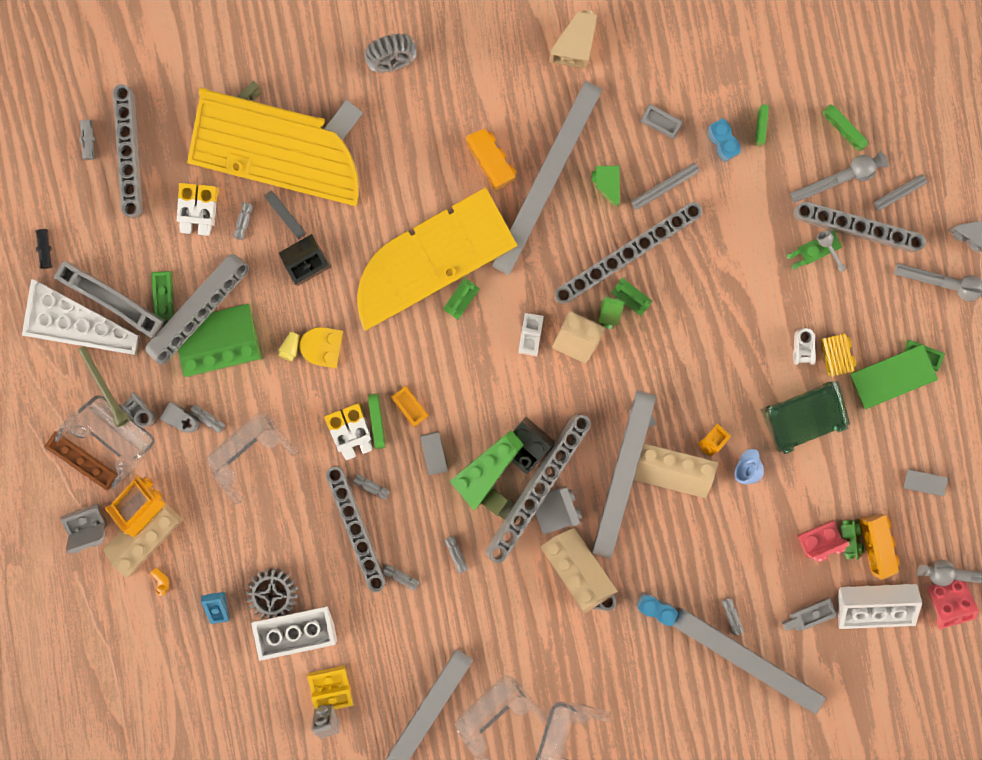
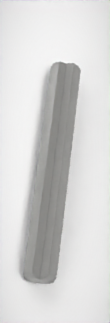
M696 163L691 164L632 200L633 208L635 210L641 208L697 174L700 170Z

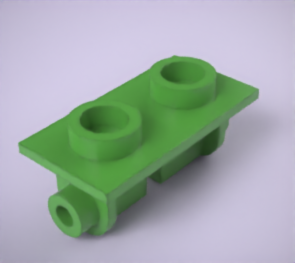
M464 278L443 310L459 320L480 288Z
M624 278L619 281L611 292L619 300L625 301L624 304L640 316L648 309L652 302L650 298Z
M855 519L852 523L850 520H843V524H841L842 538H850V541H848L850 546L845 547L844 556H846V559H854V555H856V560L861 558V554L864 553L863 543H860L859 535H862V526L858 524V519Z

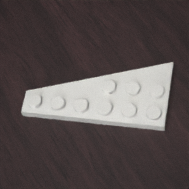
M31 279L22 336L137 355L139 335L44 284Z

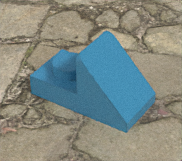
M225 592L201 596V603L210 624L229 621Z

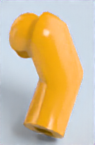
M155 567L150 575L157 580L156 594L163 596L169 591V578Z

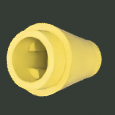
M289 332V335L278 350L280 358L291 362L296 358L300 335Z

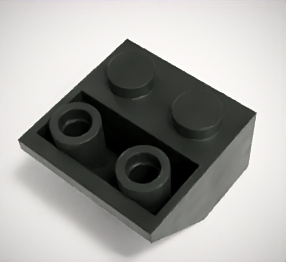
M313 234L279 252L287 272L297 286L331 268Z
M525 417L513 430V433L523 443V446L512 462L525 474H528L555 441Z

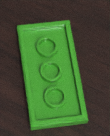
M923 344L850 374L865 410L938 380Z

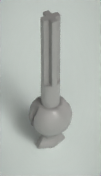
M880 151L874 158L864 154L857 156L851 161L850 168L790 193L793 203L853 178L862 182L868 181L876 174V168L889 167L886 155Z
M899 263L895 266V275L955 290L964 301L973 302L978 300L980 296L982 297V280L974 275H968L959 280Z
M937 560L931 566L920 565L916 572L917 576L926 575L930 577L931 581L939 586H948L954 580L982 583V572L955 569L954 565L946 560Z

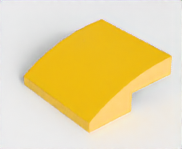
M345 665L307 674L315 709L319 706L330 704L333 705L334 710L353 706Z

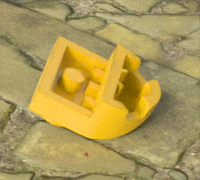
M324 327L311 328L300 339V353L310 364L337 369L343 331Z

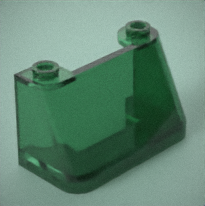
M838 381L826 382L822 384L823 386H818L813 390L783 402L760 409L777 452L783 451L784 454L794 451L795 446L835 430L838 433L848 429L847 425L850 424V420Z

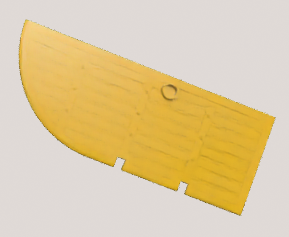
M486 187L452 206L454 213L449 214L447 209L415 226L413 228L416 232L415 235L411 236L410 232L407 231L386 243L373 255L363 271L357 295L358 313L364 331L373 328L518 247Z

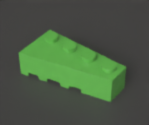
M510 430L450 480V483L474 511L504 473L523 446V443Z

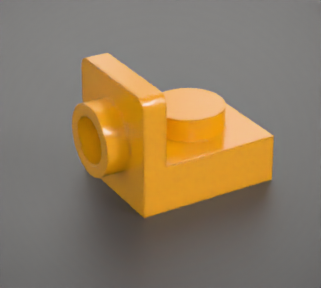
M717 423L697 445L705 454L712 457L720 451L731 435Z

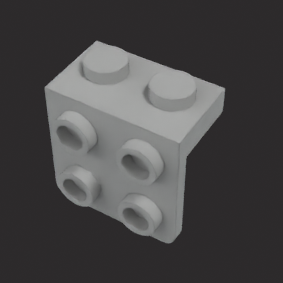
M567 486L548 492L535 513L544 534L570 525L576 526L580 524L581 513L578 507L574 508L572 501L575 500L572 489L568 490Z
M98 504L61 516V522L69 535L65 549L68 554L78 553L90 546H98L104 541L107 521Z

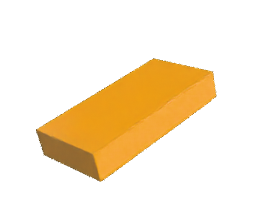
M404 386L391 396L413 427L429 416L407 386Z

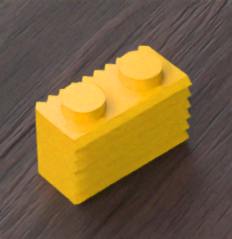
M846 333L820 339L828 376L855 371L856 360L854 355L851 356L849 349L852 348L850 337H846Z

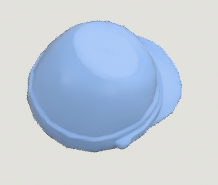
M748 449L741 455L735 468V479L741 484H755L762 479L764 466L761 463L759 452L756 449Z

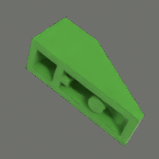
M606 297L601 300L597 323H600L602 327L607 329L618 326L625 301Z

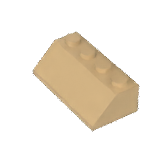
M643 443L633 480L706 498L714 481L718 462Z
M166 504L135 538L120 531L103 551L112 566L127 578L144 563L184 519Z
M575 528L555 536L541 546V549L583 612H589L618 592Z

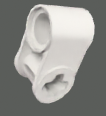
M807 328L798 329L794 334V365L799 363L814 365L816 360L815 334ZM803 332H807L809 336L806 342H802L800 339Z

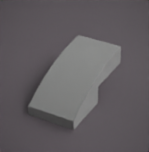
M439 431L420 435L429 475L447 472L448 468Z
M907 470L904 488L944 496L948 478Z

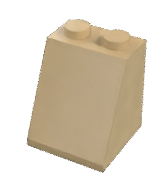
M590 10L578 11L551 49L549 62L587 69L597 15L593 14Z
M569 312L552 348L586 364L597 347L605 328L573 312Z

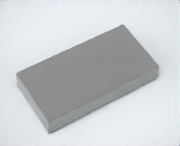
M651 104L648 105L640 120L641 123L673 140L683 121Z

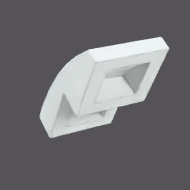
M525 313L519 354L537 356L544 316Z

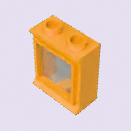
M135 475L136 478L111 505L105 507L121 531L134 538L166 505L161 498L163 495L152 487L153 482L147 477L142 478L138 475Z

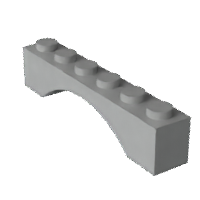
M63 261L54 276L55 279L116 313L151 338H154L167 323L161 317L73 263Z

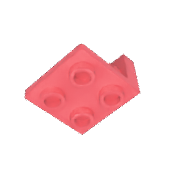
M833 520L797 535L806 557L813 561L817 560V562L826 560L828 555L834 552L835 554L846 551L845 547L850 546L848 541L841 538Z
M954 580L948 586L934 584L927 587L928 594L938 614L936 623L939 630L977 618L979 609L965 581Z

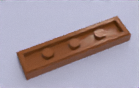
M57 431L53 433L44 448L105 490H109L119 475Z

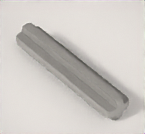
M923 174L874 201L875 208L881 210L925 185L927 179Z

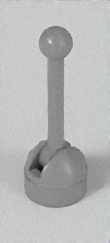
M829 230L819 233L816 237L818 243L823 247L829 248L838 264V270L843 272L846 267L840 262L831 246L834 240L832 233Z

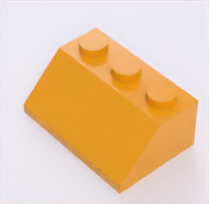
M484 128L465 137L467 146L496 192L516 180V170L512 164L508 165L504 158L507 156L501 147L498 149L494 142L497 140L491 131L487 132Z
M877 514L859 518L871 574L879 579H885L899 572L898 566H900L898 555H895L894 552L896 543L894 537L890 535L891 522L889 517H886L884 514Z

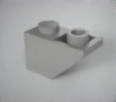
M982 221L957 225L949 229L956 240L965 241L969 244L968 247L975 252H982Z
M332 704L322 705L314 709L312 731L320 739L339 733V720Z

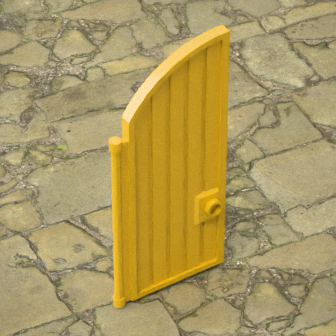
M200 87V98L187 160L188 164L357 206L359 181L354 160L347 146L334 131L321 128L325 123L324 118H316Z

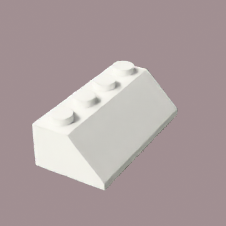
M917 584L840 587L837 598L839 629L916 626L922 605Z
M327 606L251 623L259 661L335 645L337 642L334 622Z

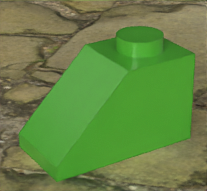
M596 166L595 171L591 173L592 183H595V188L614 207H618L620 204L619 166Z

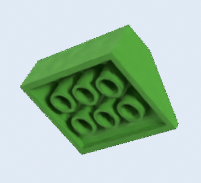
M250 304L212 312L178 349L184 377H192L263 359Z

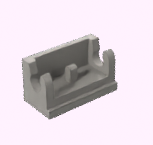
M346 100L324 129L334 131L343 140L362 116L363 112Z

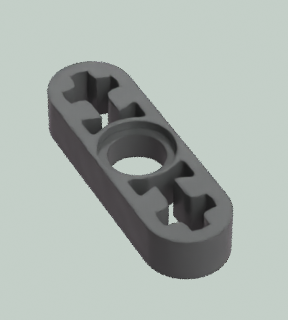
M272 190L264 195L298 239L306 234Z

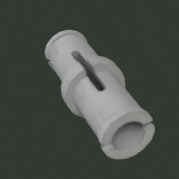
M80 120L81 137L79 141L82 146V159L84 160L95 159V137H93L92 120Z

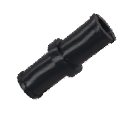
M48 229L35 230L39 268H52L50 255L52 247L49 246Z

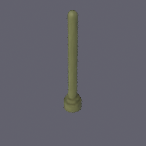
M83 346L80 347V355L113 412L114 424L116 427L126 425L130 422L128 414L120 410L87 349Z

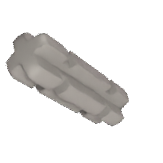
M242 203V213L240 212L236 224L237 230L233 234V237L243 240L245 237L244 231L247 230L250 219L249 213L253 209L252 204Z
M194 405L191 408V415L198 417L200 421L210 428L213 427V430L220 433L224 429L225 424L223 422L217 421V418L207 411H202V408L198 405Z
M360 474L356 475L353 481L354 484L359 487L361 485L363 489L374 495H379L378 497L383 500L388 497L389 490L384 487L381 488L380 485L369 479H364L365 477Z
M455 537L446 538L445 543L449 547L454 564L457 565L458 573L467 571L468 567L463 562L464 558L459 546L456 545Z
M386 565L383 571L384 575L391 576L393 580L404 586L408 585V588L415 590L419 584L418 580L411 579L409 575L398 569L395 570L391 565Z
M731 598L722 600L728 621L732 626L733 634L735 636L742 634L744 631L742 625L739 624L741 622L735 607H733V600Z

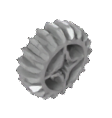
M400 33L385 35L382 38L378 37V40L372 41V44H369L365 49L366 63L371 71L377 73H390L400 68L403 69L404 66H408L417 57V48L411 36L401 35Z
M273 568L270 574L269 569H265L264 574L261 571L257 573L258 578L252 577L254 583L248 584V587L253 589L246 591L247 595H252V597L247 599V602L253 601L249 608H257L254 612L255 615L262 612V619L265 618L266 614H268V619L273 618V615L275 617H279L280 614L282 616L287 615L286 610L288 612L293 610L290 605L295 606L297 604L293 599L298 598V594L293 592L298 590V587L291 586L295 582L294 579L290 582L287 580L290 574H287L285 577L282 576L284 570H280L276 574L277 570ZM270 579L268 589L258 590L261 582ZM276 580L284 585L287 592L278 588ZM271 590L276 592V596L273 599L268 595ZM259 598H264L267 601V607L260 602ZM287 598L284 606L274 609L277 599Z

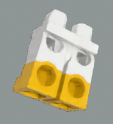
M179 183L177 222H180V233L192 234V224H199L198 235H210L211 226H215L217 196H219L220 188Z
M360 403L324 416L338 452H342L346 460L356 457L353 449L356 445H360L363 454L373 450L372 436Z

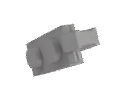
M828 597L794 611V613L790 614L791 618L783 621L782 624L786 631L793 628L796 631H803L837 617V613L831 599Z

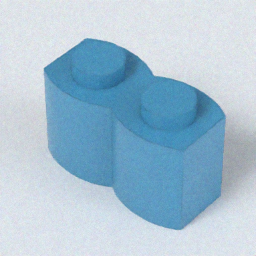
M722 118L708 127V136L716 145L717 153L724 162L741 153L740 144L732 136L731 127L725 119Z
M642 593L636 603V606L644 615L656 617L660 623L667 626H673L679 614L671 604L658 601L655 596L649 593Z

